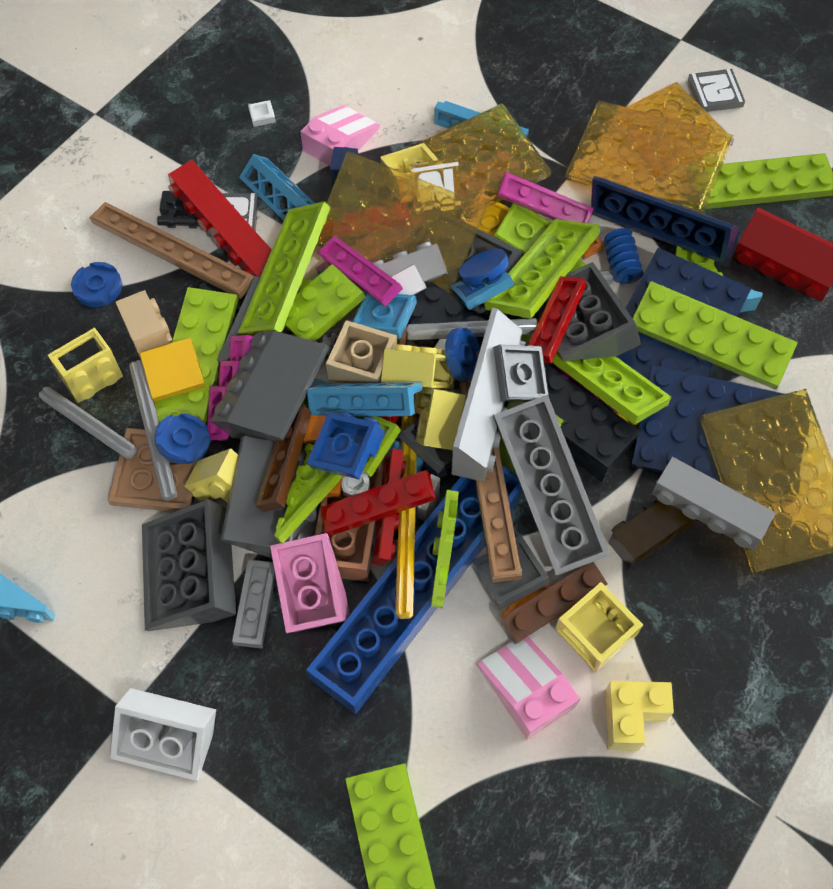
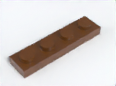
M305 406L299 408L284 440L275 442L256 503V507L263 512L283 508L287 501L312 413Z
M588 563L499 620L513 643L517 644L571 609L600 582L605 586L608 583L595 563Z

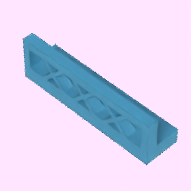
M438 101L434 107V124L515 153L519 152L528 135L529 129L448 101L444 103Z
M253 154L239 177L282 220L285 219L289 209L315 204L268 158ZM255 168L258 171V181L253 182L249 176ZM266 183L272 184L273 195L267 196L265 194ZM280 197L287 198L288 209L282 210L280 208Z
M422 382L321 384L307 389L309 410L312 412L311 415H328V413L340 415L341 412H345L352 416H411L415 414L413 394L422 391Z

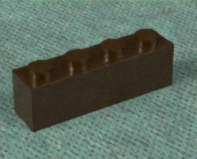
M656 499L654 501L655 504L647 508L644 506L640 508L629 522L621 521L614 526L608 543L630 569L699 520L691 519L685 516L678 508L663 504Z

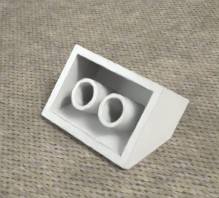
M130 688L115 706L110 759L197 781L213 737L216 709Z

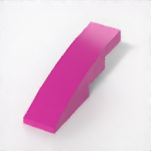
M230 336L229 361H220L219 387H210L208 433L210 440L227 441L229 437L227 433L212 423L211 419L215 413V407L227 391L228 383L234 378L241 359L249 350L254 336Z

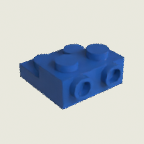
M341 412L340 415L328 413L307 465L312 469L360 479L368 457H376L385 431L380 427L378 421L369 417H364L362 420L345 412Z

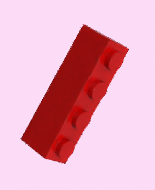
M761 208L756 209L738 242L732 258L822 302L833 284V243Z

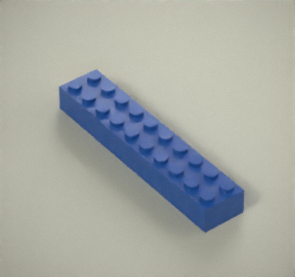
M502 466L511 512L524 496V491L518 476ZM460 477L451 488V491H459L445 598L486 545L475 480ZM446 496L415 533L413 616L410 619H399L395 613L396 557L306 669L309 680L355 715L437 609L436 607H431L438 555H433L435 537H441L442 528H437L439 511H444Z

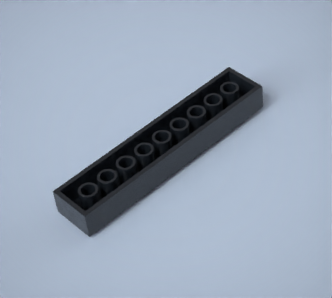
M431 281L426 286L427 288L416 296L417 303L407 326L409 324L486 320L474 311L468 310L463 303ZM484 336L476 337L480 349L482 346ZM440 339L412 341L420 347L435 348ZM544 363L549 399L555 414L564 420L560 427L571 456L576 463L603 481L632 448L640 430ZM508 401L505 402L504 407H507V405L509 404Z

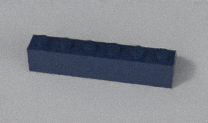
M594 176L592 179L591 207L594 208L592 212L594 216L679 246L723 264L737 244L739 226L605 178Z

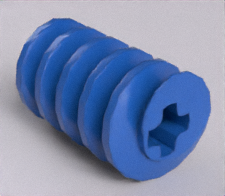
M627 228L612 230L605 236L603 241L613 280L620 284L634 283L640 280L644 274L643 269H641L642 264L639 261L640 257L637 253L638 249L635 245V238L631 236L632 231Z

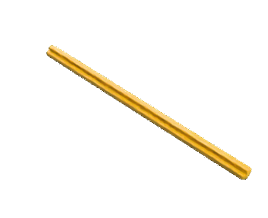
M416 412L411 416H402L401 432L417 420ZM402 440L401 450L404 451L403 460L406 461L404 476L400 477V479L416 474L417 455ZM415 507L399 512L395 610L399 619H410L413 616Z

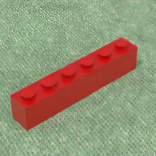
M190 160L169 173L170 185L168 188L175 198L179 197L182 200L184 208L190 215L194 214L200 227L205 232L209 231L216 246L219 249L223 248L227 252L231 263L234 266L238 265L243 271L254 277H261L272 249L197 164Z

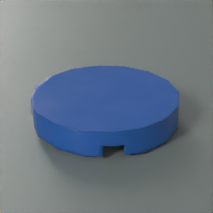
M490 249L467 260L461 266L459 274L464 284L480 285L483 283L482 279L488 277L489 280H493L501 275L508 267L509 259L504 250Z
M93 262L86 268L81 267L74 274L71 282L75 298L81 304L88 307H101L110 304L119 296L123 285L117 269L105 262Z
M463 327L452 329L448 333L445 342L447 365L454 378L460 382L472 380L478 360L477 352H480L476 336L470 329Z
M180 413V416L170 415L165 417L159 423L155 432V446L159 453L167 460L177 464H190L199 461L206 454L211 441L206 424L199 418Z

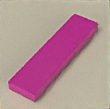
M508 172L504 173L496 197L552 220L562 219L589 223L594 209Z
M335 235L317 252L322 260L329 265L333 264L351 282L384 307L403 289L399 282Z

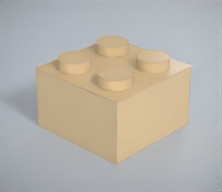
M145 290L116 301V305L139 356L141 352L172 343L173 340L169 333V328L164 317L162 318L155 299L149 300Z
M346 320L326 362L328 381L335 383H381L384 349L395 350L397 335Z

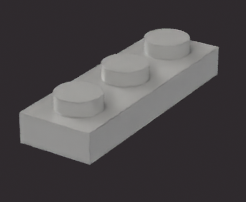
M248 560L232 640L235 646L263 649L276 576L273 562Z

